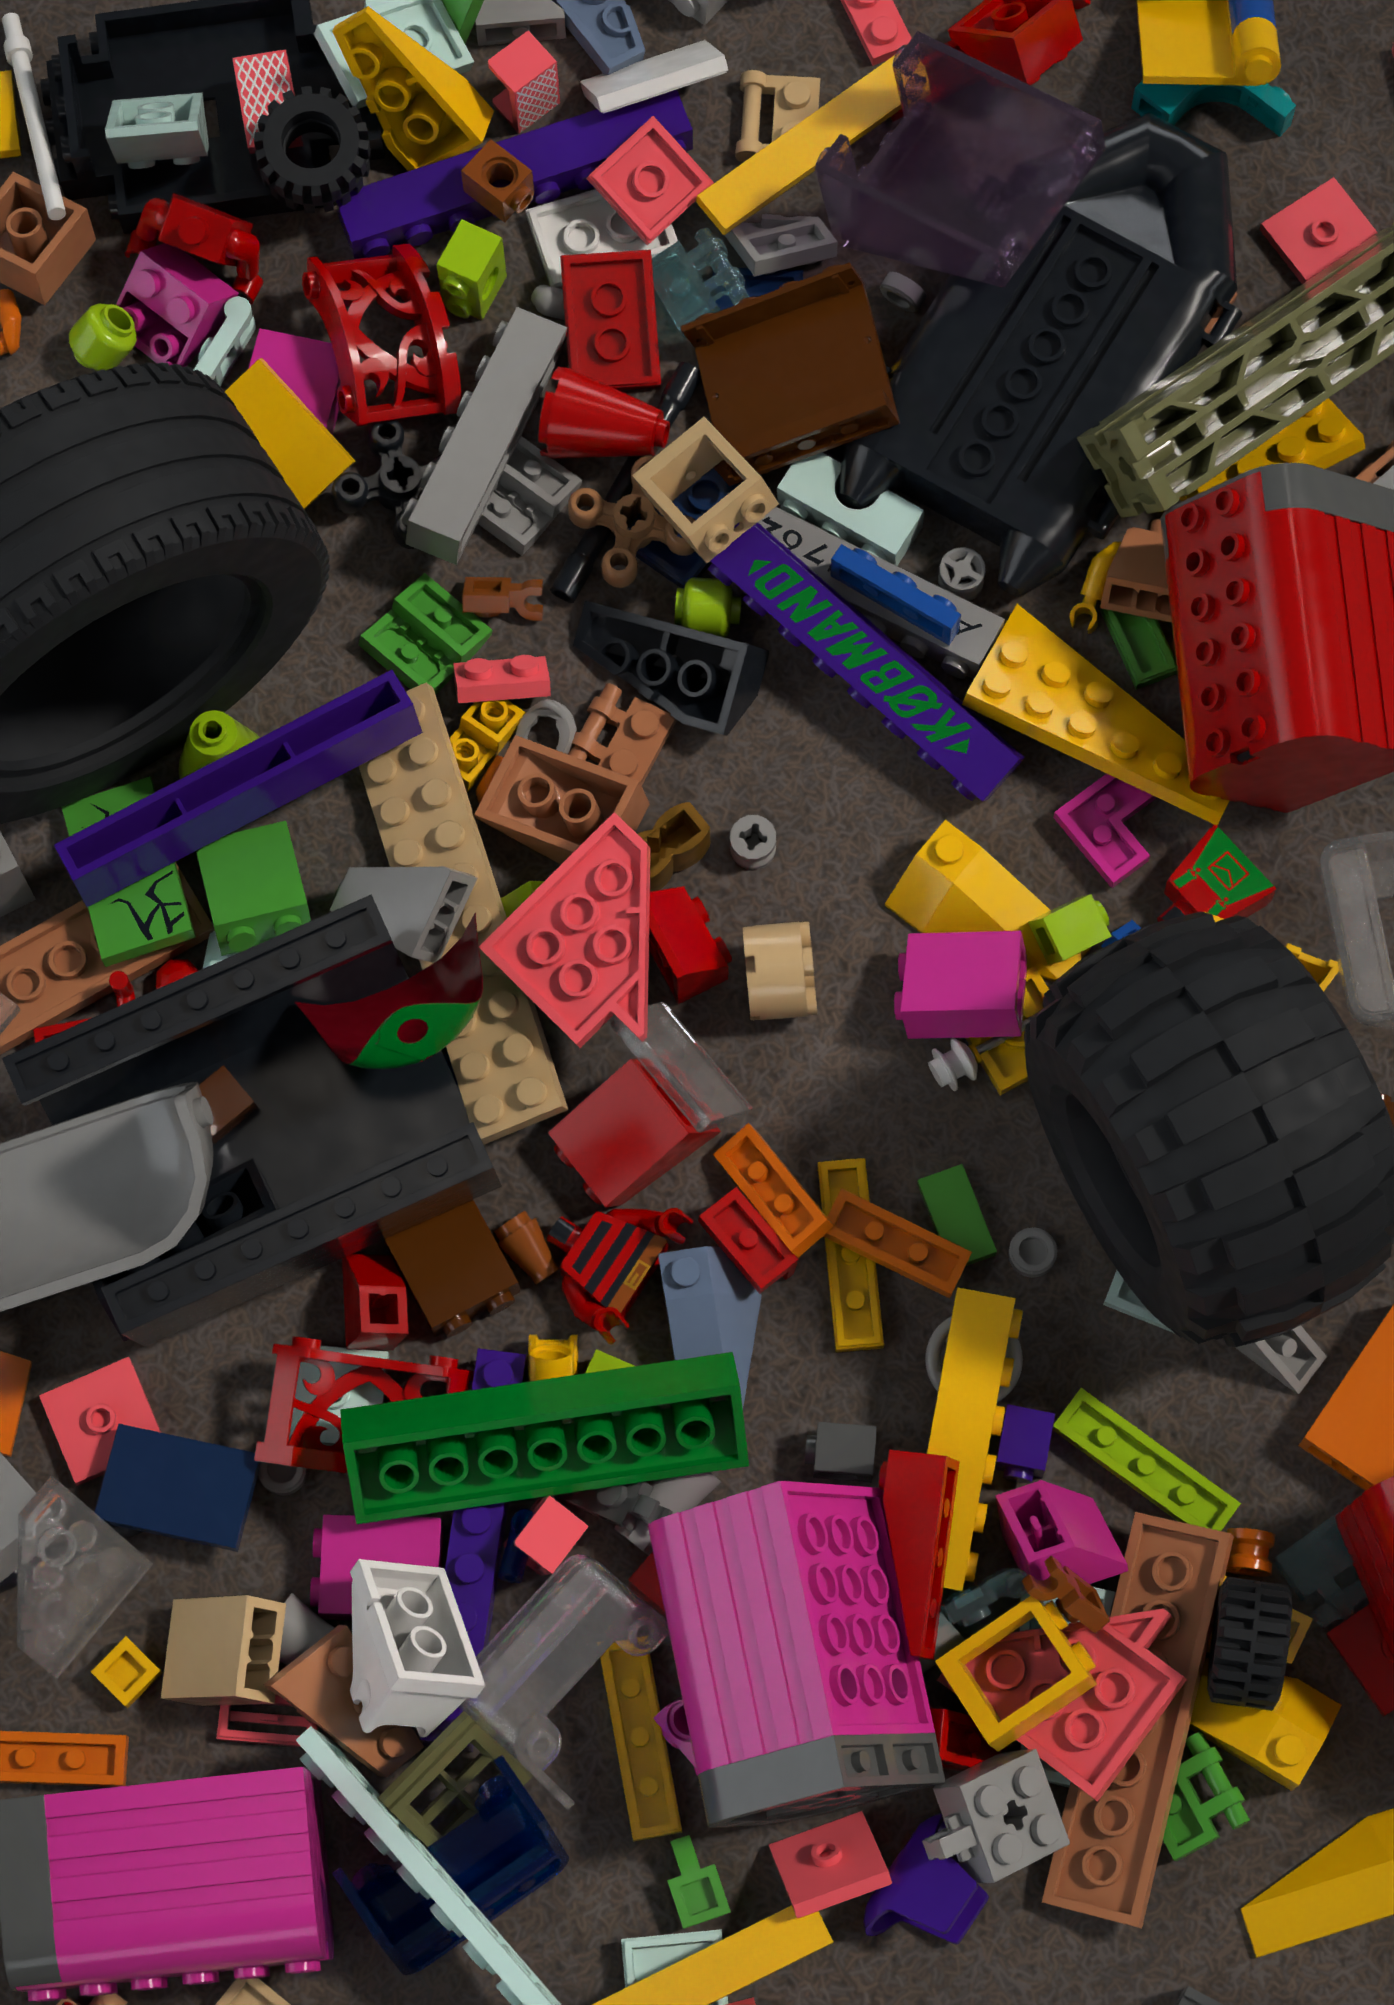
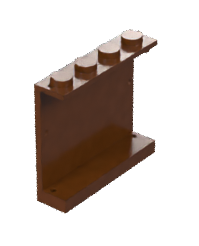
M850 262L843 265L829 266L820 274L801 281L787 282L775 291L759 297L742 299L735 306L716 313L702 314L695 321L680 326L682 333L695 348L713 426L759 475L900 424L864 281ZM724 459L714 466V469L729 486L744 481Z

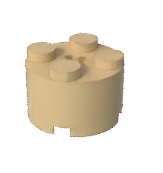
M789 922L743 927L751 1020L761 1021L817 1015L809 922Z

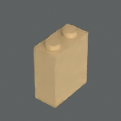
M249 1595L173 1599L161 1699L199 1706L274 1704L275 1694L263 1686V1684L278 1673L286 1603Z

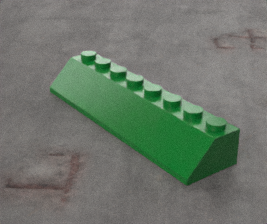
M733 1352L340 1409L342 1442L356 1524L749 1466L741 1389Z

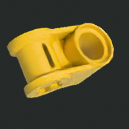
M529 1334V1382L578 1375V1335H570L568 1339H539L537 1334Z

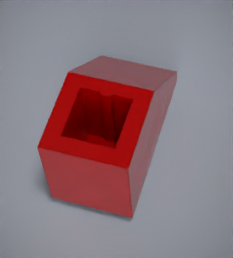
M351 1254L342 1258L346 1349L394 1350L408 1335L406 1286L392 1256Z

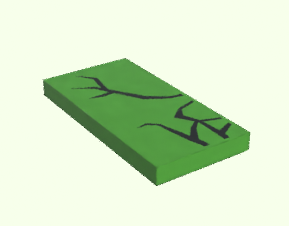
M149 776L62 806L69 837L155 793L156 789L151 777ZM176 862L88 907L101 960L105 967L196 938Z

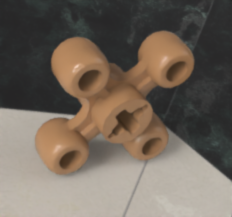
M644 456L634 463L631 469L633 490L631 494L623 496L617 503L603 500L600 494L591 488L577 489L568 500V515L575 526L589 529L596 525H603L614 533L616 542L614 547L606 552L602 558L601 572L604 580L615 588H624L634 582L638 574L636 553L638 549L646 547L652 540L666 544L671 552L677 555L686 556L695 552L684 538L677 536L679 533L665 517L660 516L655 511L653 504L632 476L655 456ZM583 506L592 507L590 510L583 511L580 509ZM638 513L641 514L642 520H637L635 526L628 530V524H631L634 518H637ZM684 515L691 523L696 521L693 517ZM616 565L626 566L623 570H616L613 567Z

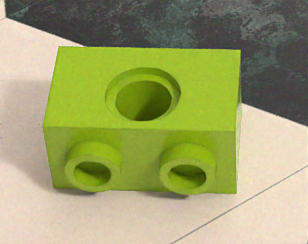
M461 219L436 264L441 297L445 307L454 315L461 318H469L471 315L479 320H483L507 277L503 239L494 233Z

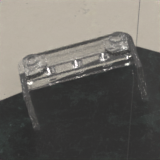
M1387 831L1332 841L1324 848L1319 860L1318 869L1347 1009L1350 1015L1363 1025L1394 1031V979L1377 903L1378 900L1394 897V831Z
M577 1554L567 1558L476 1656L486 1686L477 1698H467L458 1707L462 1712L465 1711L537 1786L567 1810L575 1802L544 1772L558 1756L562 1743L558 1728L546 1716L614 1642L623 1651L632 1656L647 1655L654 1651L661 1643L672 1650L667 1622L600 1562L585 1554Z

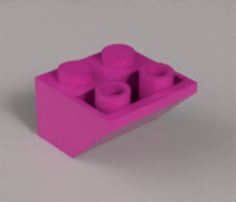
M163 243L140 251L116 305L126 310L134 321L137 337L135 347L157 364H178L185 367L200 352L206 339L217 334L226 320L224 313L225 303L230 298L238 296L239 293L185 251Z
M1043 1480L995 1495L1002 1536L1023 1578L1029 1574L1037 1580L1049 1578L1051 1575L1044 1561L1051 1555L1060 1562L1062 1567L1067 1566L1089 1584L1128 1571V1564L1093 1498Z

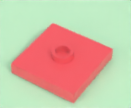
M654 116L586 178L647 246L696 201L698 194L714 184L710 177Z
M1334 177L1265 220L1260 226L1262 234L1302 284L1378 233Z
M129 1356L39 1395L72 1478L77 1486L105 1474L118 1424L162 1433Z
M863 1811L769 1844L774 1863L797 1918L892 1884L889 1870Z

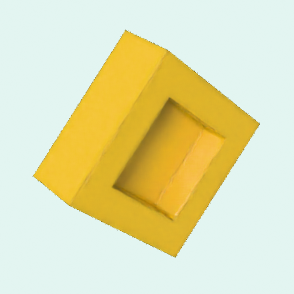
M127 1636L91 1671L127 1709L163 1673Z

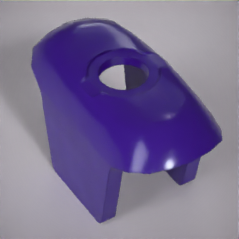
M942 1813L925 1819L917 1827L888 1869L892 1884L875 1890L865 1907L863 1922L867 1936H877L893 1925L905 1922L956 1945L961 1942L989 1899L988 1894L952 1857L942 1860L939 1858L935 1860L928 1859L922 1841L946 1828Z

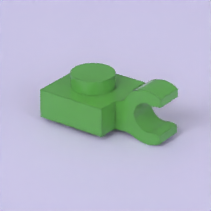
M690 1835L670 1841L681 1876L669 1879L667 1882L682 1928L685 1929L731 1913L715 1864L700 1869Z

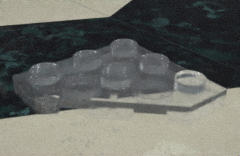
M52 1476L18 1514L17 1647L58 1679L152 1567L153 1563Z

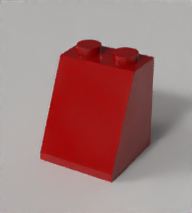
M649 1058L628 1060L553 1127L548 1134L556 1143L554 1150L561 1161L571 1168L575 1167L585 1180L582 1185L587 1195L599 1205L603 1204L605 1207L622 1206L721 1131L665 1059Z

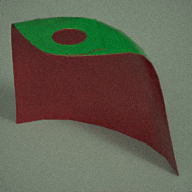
M474 913L463 936L441 959L413 977L389 989L354 1002L330 1005L294 1003L315 1027L332 1052L346 1064L366 1069H393L422 1062L436 1055L459 1036L472 1020L481 999L483 975L476 913Z

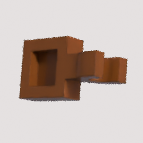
M465 577L462 595L463 612L474 613L479 617L488 618L498 616L501 613H509L510 608H516V611L523 618L532 621H542L543 605L530 604L526 601V597L542 595L543 579L512 583V578Z
M1052 1555L1044 1561L1051 1575L1049 1578L1037 1580L1029 1574L1022 1580L1027 1593L1039 1601L1058 1598L1055 1601L1056 1606L1063 1616L1073 1624L1080 1621L1096 1634L1110 1622L1096 1589L1067 1566L1062 1567L1060 1562Z

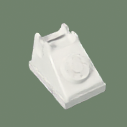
M358 1559L350 1571L353 1580V1677L350 1694L355 1705H359L362 1702V1712L359 1716L363 1732L371 1733L375 1728L382 1725L410 1726L417 1728L420 1737H427L467 1698H477L486 1686L445 1568Z

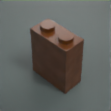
M474 1200L383 1240L435 1337L442 1333H445L447 1337H452L465 1331L472 1325L470 1318L488 1310L490 1315L501 1312L515 1302L513 1296L520 1293L518 1281Z

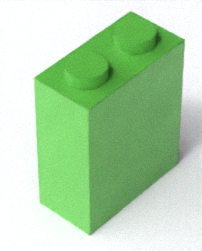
M286 821L227 834L196 850L221 956L245 951L311 921Z

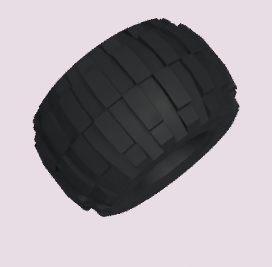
M1197 912L1147 925L1082 958L1049 986L1050 989L1044 993L1043 1009L1032 1016L1030 1022L1025 1026L1026 1070L1034 1103L1059 1167L1092 1231L1127 1285L1141 1303L1161 1323L1180 1338L1183 1337L1193 1344L1223 1338L1228 1347H1239L1281 1336L1346 1302L1386 1268L1384 1262L1391 1257L1392 1244H1394V1127L1376 1082L1336 1009L1303 964L1261 925L1257 926L1247 917L1236 915L1215 922L1213 915L1205 912Z

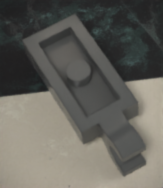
M647 1482L552 1495L570 1506L629 1531H632L638 1519L651 1523L673 1513L670 1509L660 1506L659 1501L649 1497L654 1487Z

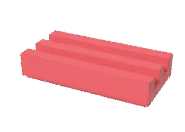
M275 1695L274 1704H268L293 1707L285 1699ZM220 1705L216 1739L219 1741L301 1747L296 1741L300 1735L229 1730V1721L303 1727L307 1729L311 1726L317 1731L319 1726L301 1716L230 1711L231 1705Z

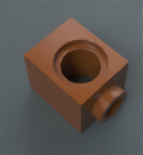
M492 139L461 170L463 191L504 223L514 212L521 213L533 199L532 170ZM500 179L508 180L511 182L508 186L503 188H497L491 185L493 182Z

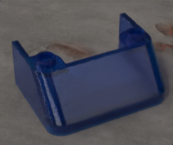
M503 1755L494 1760L502 1775L489 1779L478 1790L479 1797L475 1801V1808L478 1813L426 1848L490 1922L558 1875L569 1862L568 1854L548 1821ZM377 1863L368 1864L353 1876L352 1881L341 1867L332 1873L374 1939L403 1975H411L421 1971L467 1939L464 1935L460 1938L453 1930L448 1931L429 1909L436 1902L432 1898L427 1900L420 1892H414L389 1864L380 1866Z

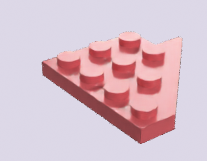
M615 812L479 946V949L579 1048L613 1015L641 1042L647 1038L651 848Z
M1163 1608L1109 1617L1110 1622L1096 1634L1081 1622L1069 1623L1062 1631L1072 1646L1080 1641L1094 1661L1096 1667L1089 1672L1097 1685L1016 1739L1027 1749H1036L1040 1759L1097 1802L1187 1681L1183 1675L1148 1650L1172 1617ZM1042 1628L1013 1632L965 1664L1001 1720L1071 1674V1671ZM942 1673L937 1681L956 1694Z

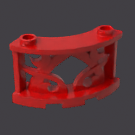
M409 243L392 245L391 255L322 263L318 257L307 258V272H304L302 276L303 291L305 297L313 304L321 316L333 347L341 384L337 390L340 411L357 426L441 412L445 415L456 414L462 399L456 352L447 353L448 345L442 331L450 327L442 297L439 291H430L426 282V278H429L430 270L421 255ZM400 295L404 303L394 300V297ZM374 300L392 315L414 321L415 327L411 328L404 335L398 347L396 358L381 349L359 329L363 314ZM410 346H419L422 348L424 357H417L413 353L410 365L407 364L408 348ZM359 355L365 359L362 363L360 362ZM389 378L395 381L393 403L367 407L364 387L365 380H372L376 383L377 393L375 398L382 394ZM406 387L429 394V398L402 401Z
M292 1336L291 1346L273 1343L272 1353L277 1354L266 1434L264 1442L257 1441L254 1461L348 1473L342 1442L341 1418L327 1411L340 1397L367 1382H371L390 1402L422 1398L420 1388L427 1381L447 1383L446 1394L468 1391L469 1381H473L474 1371L457 1369L459 1359L429 1355L427 1365L320 1350L322 1340ZM301 1362L313 1364L320 1371L319 1380L315 1383H308L305 1379H302L305 1389L310 1394L316 1395L310 1404L295 1398ZM330 1362L361 1367L335 1380L334 1369ZM382 1369L415 1374L407 1380L402 1389ZM293 1408L303 1411V1414L289 1439ZM319 1419L329 1422L338 1430V1440L333 1445L326 1446L321 1443L320 1435L327 1428L315 1426Z

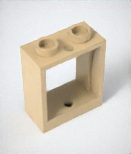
M705 417L701 418L632 475L649 501L706 564L779 505L763 478ZM724 459L744 481L696 521L691 523L672 501Z

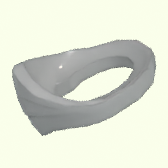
M541 700L523 715L517 726L516 735L528 739L531 727L538 722L540 717H551L556 719V728L559 731V743L555 750L568 754L573 746L571 743L577 731L574 716L566 706L555 700Z

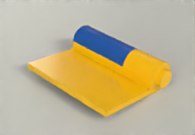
M1136 0L1143 84L1259 86L1273 81L1278 76L1281 69L1273 0Z

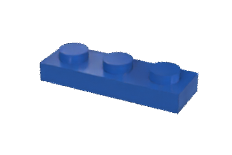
M841 544L831 558V577L940 641L950 645L959 632L961 614L957 612V608L952 602L940 595H933L931 597L917 588L916 583L910 577L901 572L895 571L892 574L877 565L875 558L866 551L859 548L851 550Z

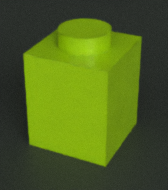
M1092 894L1077 897L1028 922L1048 965L1064 961L1112 937L1107 928L1109 926L1108 914L1099 901L1094 900Z

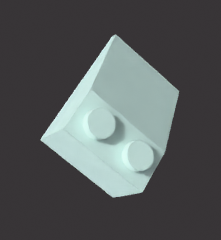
M203 93L113 100L105 127V134L117 164L128 163L129 168L142 169L154 166L155 160L173 159V164L187 165L199 162L200 156H207L209 143Z

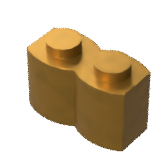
M690 802L678 804L667 810L657 820L653 830L638 833L651 848L650 892L661 890L668 883L673 872L685 870L696 864L703 858L710 847V826Z

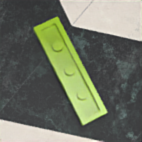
M1083 1388L1079 1389L1053 1425L1054 1432L1178 1522L1222 1531L1241 1505L1235 1498Z

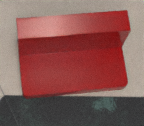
M737 1187L699 1215L698 1222L759 1294L782 1276L787 1280L794 1274L798 1258L788 1249Z

